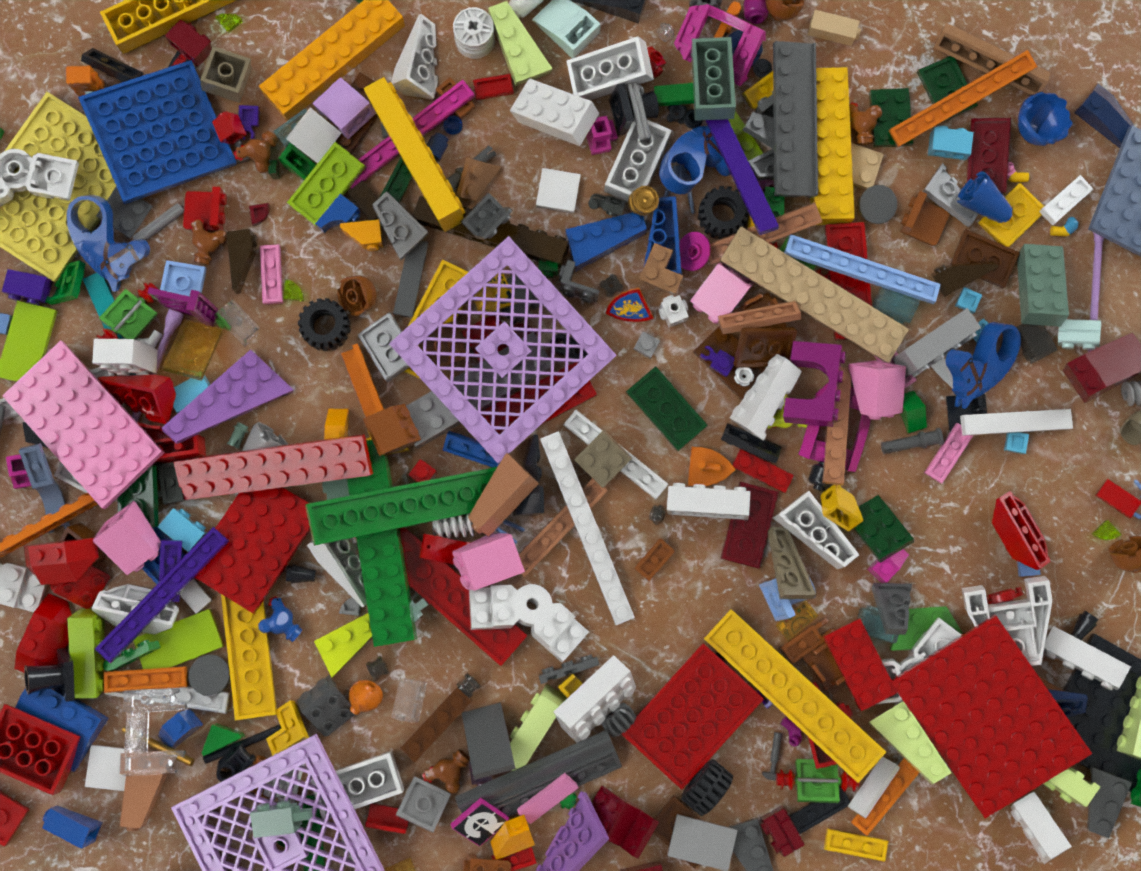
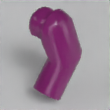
M785 716L780 724L788 730L790 745L796 747L802 742L801 729Z

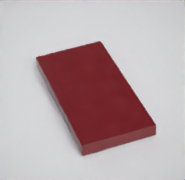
M971 118L970 132H973L971 155L968 157L967 181L970 179L974 181L977 178V173L986 172L1000 192L1006 195L1011 118Z
M740 481L738 487H745L746 491H750L748 520L730 519L720 559L760 569L768 530L770 529L779 492Z

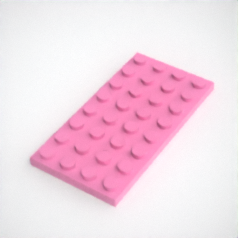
M61 340L2 395L102 509H106L165 453Z

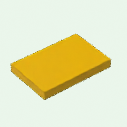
M1021 183L1005 196V199L1013 208L1012 217L1007 222L997 223L985 216L978 222L997 243L1006 247H1010L1042 216L1039 211L1045 207Z

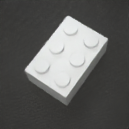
M94 339L92 363L99 365L100 369L109 370L110 373H117L118 376H130V373L149 375V373H156L158 350L134 339Z

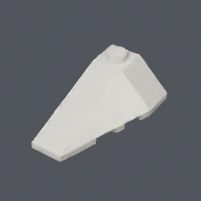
M422 14L418 15L396 64L391 82L394 88L404 95L432 100L435 97L438 84V76L435 75L437 59L434 58L436 31L435 24Z

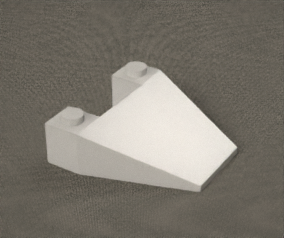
M1046 576L1024 579L1027 599L988 605L986 591L982 585L961 588L964 607L975 627L996 614L1030 665H1041L1053 601L1050 582Z

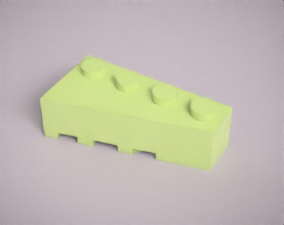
M505 1L489 7L488 14L493 21L495 34L515 86L527 82L529 78L534 80L550 74L552 67L508 2Z
M1139 677L1136 682L1137 690L1135 696L1130 701L1129 715L1125 717L1123 722V733L1117 740V751L1141 760V677Z
M548 684L545 685L541 694L536 693L531 701L533 705L531 710L528 711L526 709L520 719L523 723L519 728L515 727L509 736L512 738L510 745L516 769L528 763L555 720L554 711L567 698Z
M904 701L868 723L930 784L933 785L951 774V771Z
M1071 767L1043 783L1051 791L1057 790L1061 793L1059 797L1069 804L1074 802L1084 807L1088 806L1100 789V786L1095 782L1083 780L1085 775Z

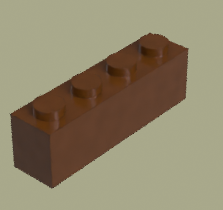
M458 686L400 749L415 763L473 699Z

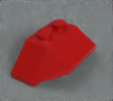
M1011 491L997 498L992 524L1011 558L1035 570H1040L1050 563L1045 538L1026 505L1018 497L1014 496Z
M94 538L24 545L26 566L41 585L80 581L92 564L99 558L98 547L93 542Z
M48 593L34 611L16 650L15 670L24 673L25 666L57 664V649H67L69 645L67 618L72 615L67 600Z

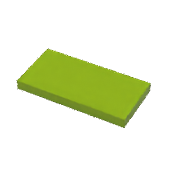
M334 142L287 203L316 226L315 223L339 194L344 196L366 166L338 143Z
M17 301L0 359V378L17 382L45 356L57 316V310Z
M211 609L174 622L173 627L157 634L146 633L133 640L136 648H138V643L149 640V642L159 641L161 646L160 649L140 658L143 669L174 667L224 647Z

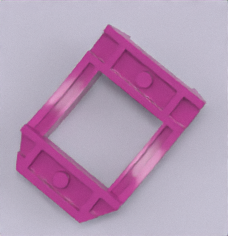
M709 4L689 7L674 42L677 50L683 56L682 59L691 62L692 39L699 38L708 16L743 31L733 54L734 83L741 86L749 78L747 74L762 41H766V32Z
M828 383L815 394V398L824 393ZM851 387L849 407L860 410L854 387ZM861 415L852 450L846 448L845 469L847 471L856 472L871 422L867 415ZM807 425L798 455L807 459L824 462L825 442L816 439L820 426Z

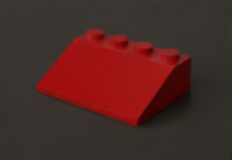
M4 704L0 712V773L50 795L58 794L62 791L70 774L81 736L13 706Z

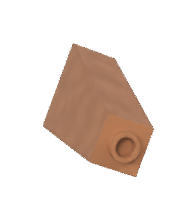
M508 453L504 455L468 516L473 523L471 527L477 533L481 534L483 532L488 537L539 484Z
M133 749L129 751L120 827H126L127 831H139V828L147 825L174 758L155 750Z

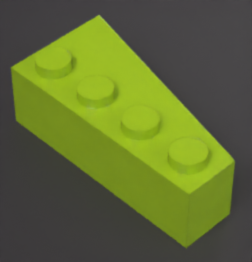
M80 608L67 618L69 655L73 660L74 694L75 699L97 698L104 691V657L95 648L104 640L105 619L92 611V608Z

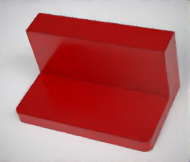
M371 803L365 827L405 834L408 830L409 822L396 816L399 807Z

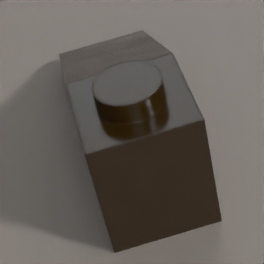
M250 229L226 232L232 290L236 294L241 293L256 254L255 247L258 246L257 235H254Z
M994 261L948 264L947 266L942 264L934 269L935 272L931 275L936 283L941 284L939 289L945 297L998 268V265Z

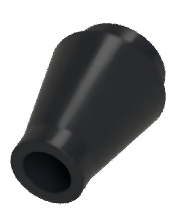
M295 564L293 566L287 565L286 582H291V584L315 582L316 570Z
M1084 610L1082 614H1079L1070 635L1082 640L1097 626L1096 623L1099 619Z

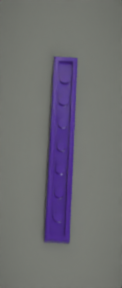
M705 120L759 235L778 230L779 225L729 120Z
M213 527L108 634L95 650L109 663H112L229 541Z

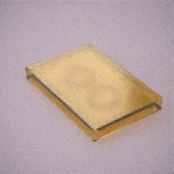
M184 319L163 364V371L202 381L223 334L222 329Z

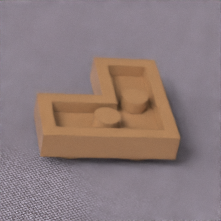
M654 243L639 281L676 295L684 277L681 274L666 269L673 250Z

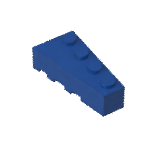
M676 196L661 197L653 213L644 266L654 243L673 250L666 269L682 275Z
M632 212L566 229L565 236L569 243L572 261L575 262V272L644 236L647 229L644 217Z

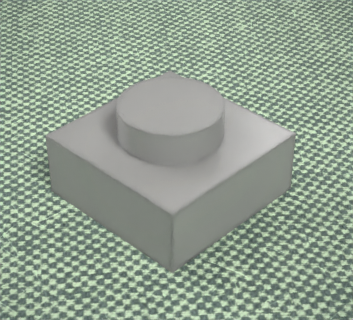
M642 332L633 350L651 359L660 340Z

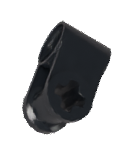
M241 742L237 743L218 761L216 776L219 781L222 782L245 770L255 760L256 756L250 754ZM227 767L231 770L229 772H223L221 769Z

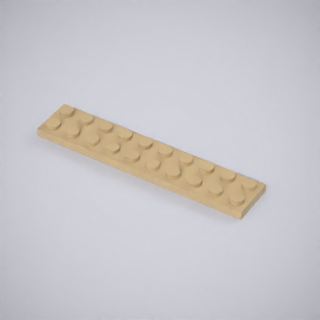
M743 227L738 229L720 259V262L785 302L795 301L800 311L884 362H890L909 330Z

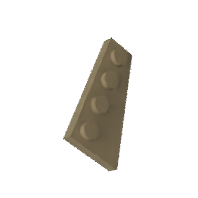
M771 527L768 530V537L780 599H813L816 596L815 590L790 532L785 527Z

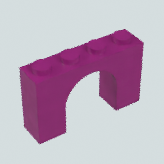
M793 341L791 363L796 367L818 369L826 374L829 382L824 393L817 398H785L783 413L785 423L833 427L834 421H838L839 409H836V402H840L841 390H838V385L843 382V371H840L841 364H845L846 352L842 351V345Z

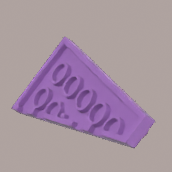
M250 349L162 427V431L178 444L200 434L202 431L219 426L220 423L227 420L230 421L255 410L265 403L273 402L281 396L291 394L293 389Z
M581 791L578 795L580 800L575 808L570 809L568 821L565 826H561L545 853L547 857L542 865L539 864L536 871H579L609 840L587 793Z

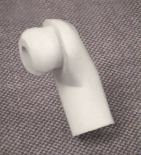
M154 330L149 338H138L136 340L155 348L163 334Z

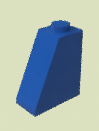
M191 709L184 710L175 714L162 725L158 737L165 745L175 749L204 724Z
M57 805L45 812L42 828L82 849L96 841L103 822Z

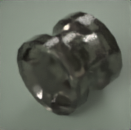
M382 656L377 657L374 662L369 661L366 663L367 669L374 681H377L381 675L390 673Z
M467 672L464 675L465 678L456 685L465 695L471 698L473 692L482 686Z

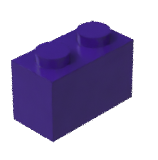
M7 269L2 292L8 295V299L14 301L26 299L27 303L33 305L47 304L45 300L50 295L53 281L44 276Z

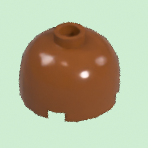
M766 0V6L774 20L787 21L799 14L805 0Z
M354 275L340 281L341 285L337 289V296L344 310L351 312L350 315L358 316L372 309L377 299V292L370 279L361 275Z
M1130 536L1129 541L1123 542V539H1120L1109 547L1113 563L1120 570L1132 573L1141 572V536Z

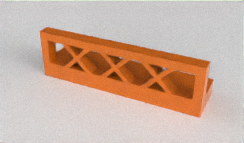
M357 343L352 345L353 349L341 354L365 417L384 410L362 350Z

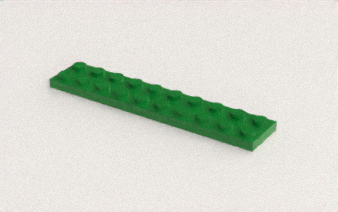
M497 467L306 504L313 545L317 546L470 514Z

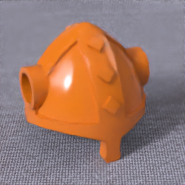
M357 681L349 689V701L352 705L350 711L355 715H359L360 712L376 709L382 702L383 692L372 681Z

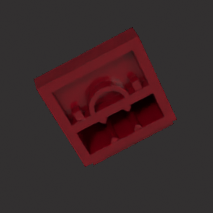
M601 785L592 801V805L609 837L608 841L620 846L630 855L639 859L659 821L635 804L619 797L607 787Z

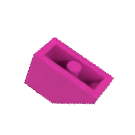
M902 549L881 563L876 559L867 570L880 583H887L902 567L909 554Z

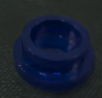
M449 116L444 121V130L449 135H457L463 129L462 120L457 116Z

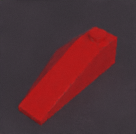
M161 375L102 376L97 378L121 405L124 403L131 407V411L135 413L140 411L146 414V419L163 424L169 422L176 398L171 377Z

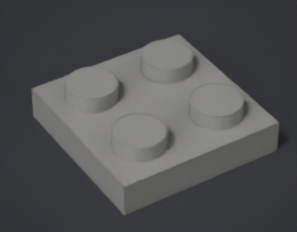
M414 776L396 816L433 833L451 794Z

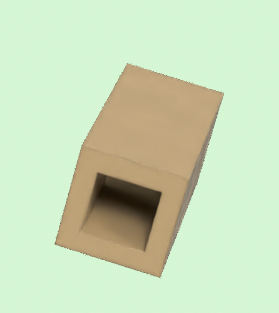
M814 10L807 35L852 46L854 40H858L861 28H858L859 20Z

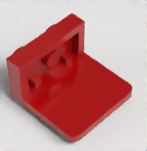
M212 186V192H186L183 227L186 230H192L191 223H193L195 218L200 217L205 221V231H223V224L226 221L224 207L227 204V195L221 187Z
M92 565L80 581L50 584V588L57 595L85 609H90L99 592L103 590L109 581L110 576L108 573Z

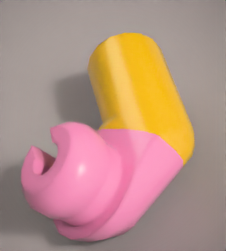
M1008 162L1007 179L1010 182L1029 181L1028 172H1017L1014 169V164Z

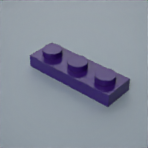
M161 539L159 582L182 560V540ZM180 593L171 602H179Z

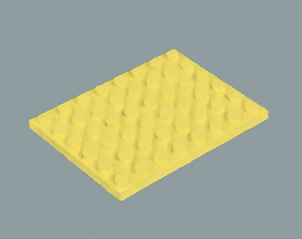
M46 92L5 151L20 149L32 158L35 154L41 153L78 161L79 166L70 201L59 198L50 199L35 196L28 190L14 192L13 199L0 207V247L56 283L67 264L71 263L78 253L67 226V209L69 204L75 198L86 195H97L107 200L116 185L87 117L49 92ZM20 167L14 170V174L19 171ZM85 200L78 209V218L81 224L92 232L101 220L96 217L100 208L93 201Z

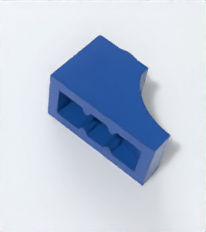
M339 194L315 224L319 230L325 233L330 228L340 225V223L358 222L361 212L356 205Z

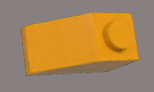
M380 220L340 223L343 233L363 249L377 251L379 248L384 247Z
M328 409L324 440L348 436L349 409Z
M525 815L504 822L490 842L496 860L535 845Z

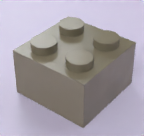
M213 46L200 79L202 91L240 103L252 70L251 59Z
M604 430L574 460L604 488L633 458Z

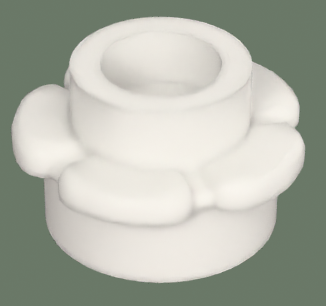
M740 367L735 371L736 376L734 379L736 383H740L742 386H748L754 379V374L749 367Z

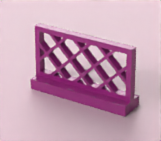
M149 287L148 294L168 310L171 309L182 314L195 316L205 326L214 327V320L216 319L214 314L218 312V308L201 292L191 290L190 296H185Z

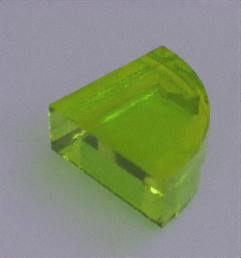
M221 13L215 16L216 20L228 34L243 22L236 14Z
M285 279L283 299L304 301V295L300 287L293 281Z
M1105 520L1092 533L1094 537L1101 540H1111L1122 535L1108 520Z

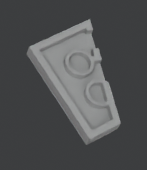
M942 163L922 192L926 193L928 198L969 227L978 216V213L961 206L957 202V200H960L958 194L961 191L957 186L958 181L954 177H950L946 172V166Z
M387 191L372 204L400 261L428 235V231Z

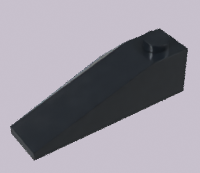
M570 0L638 24L647 0Z
M533 435L530 437L522 467L539 483L542 476V469L537 466V462L540 461L538 435ZM538 484L513 511V516H537L543 514V486Z

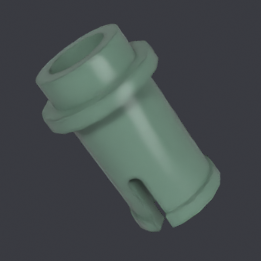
M237 422L233 426L235 429L227 444L239 449L245 434L249 431L248 426Z

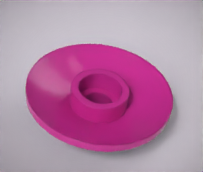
M690 232L680 240L681 267L683 269L696 271L707 263L710 256V243L702 233Z

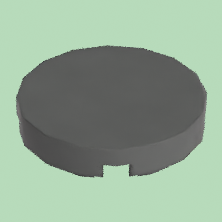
M884 185L868 187L858 200L860 215L871 224H882L889 221L897 210L896 195L890 188Z
M205 655L198 658L189 670L188 678L190 685L197 693L203 696L221 693L230 681L229 665L223 658L216 655Z

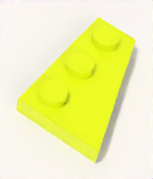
M367 613L314 641L331 677H334L372 638L369 614Z

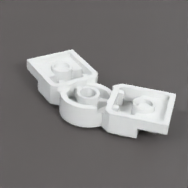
M20 149L4 151L0 154V207L13 199L14 192L26 190L35 196L70 201L79 162L41 153L35 154L32 158ZM20 167L19 171L14 174V170Z
M0 563V604L34 612L43 601L48 584L41 585L28 567L13 563H6L4 565Z
M528 584L518 590L512 585H491L490 587L475 591L469 590L471 630L512 628L518 621L524 626L531 627L532 636L561 663L589 633L587 629L574 619L576 616L561 603H552L550 594L539 585ZM527 602L534 603L536 609L530 610L527 607Z
M937 617L930 628L922 634L912 647L913 656L904 659L901 663L893 658L881 661L892 680L962 634ZM897 693L877 704L900 702L902 698Z

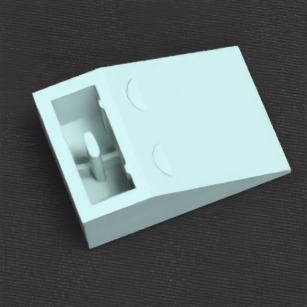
M552 0L532 19L572 59L600 33V23L586 10L570 0Z

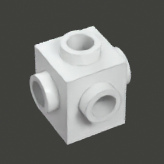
M680 295L665 297L663 302H661V309H658L661 319L666 320L669 328L687 321L689 317L687 314V303L684 299L681 300Z

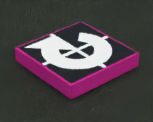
M480 798L451 823V827L480 847L499 831L504 822L508 821L509 818L503 812Z

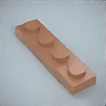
M793 301L718 316V323L722 334L741 331L742 328H758L800 320L801 312L796 302Z

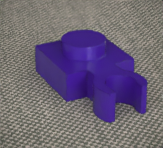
M239 105L238 115L245 132H250L251 139H255L253 127H259L260 107Z
M706 346L704 349L708 350L710 355L704 356L701 353L700 357L703 360L711 361L710 368L727 377L734 366V357L721 349L716 354L711 347Z

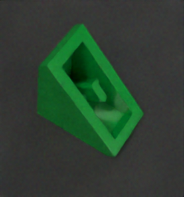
M292 143L287 145L278 158L284 168L302 180H305L316 166L314 162Z
M914 390L904 393L903 413L900 414L907 434L927 428L926 406Z
M212 724L201 753L203 756L208 755L245 737L243 732L221 724Z

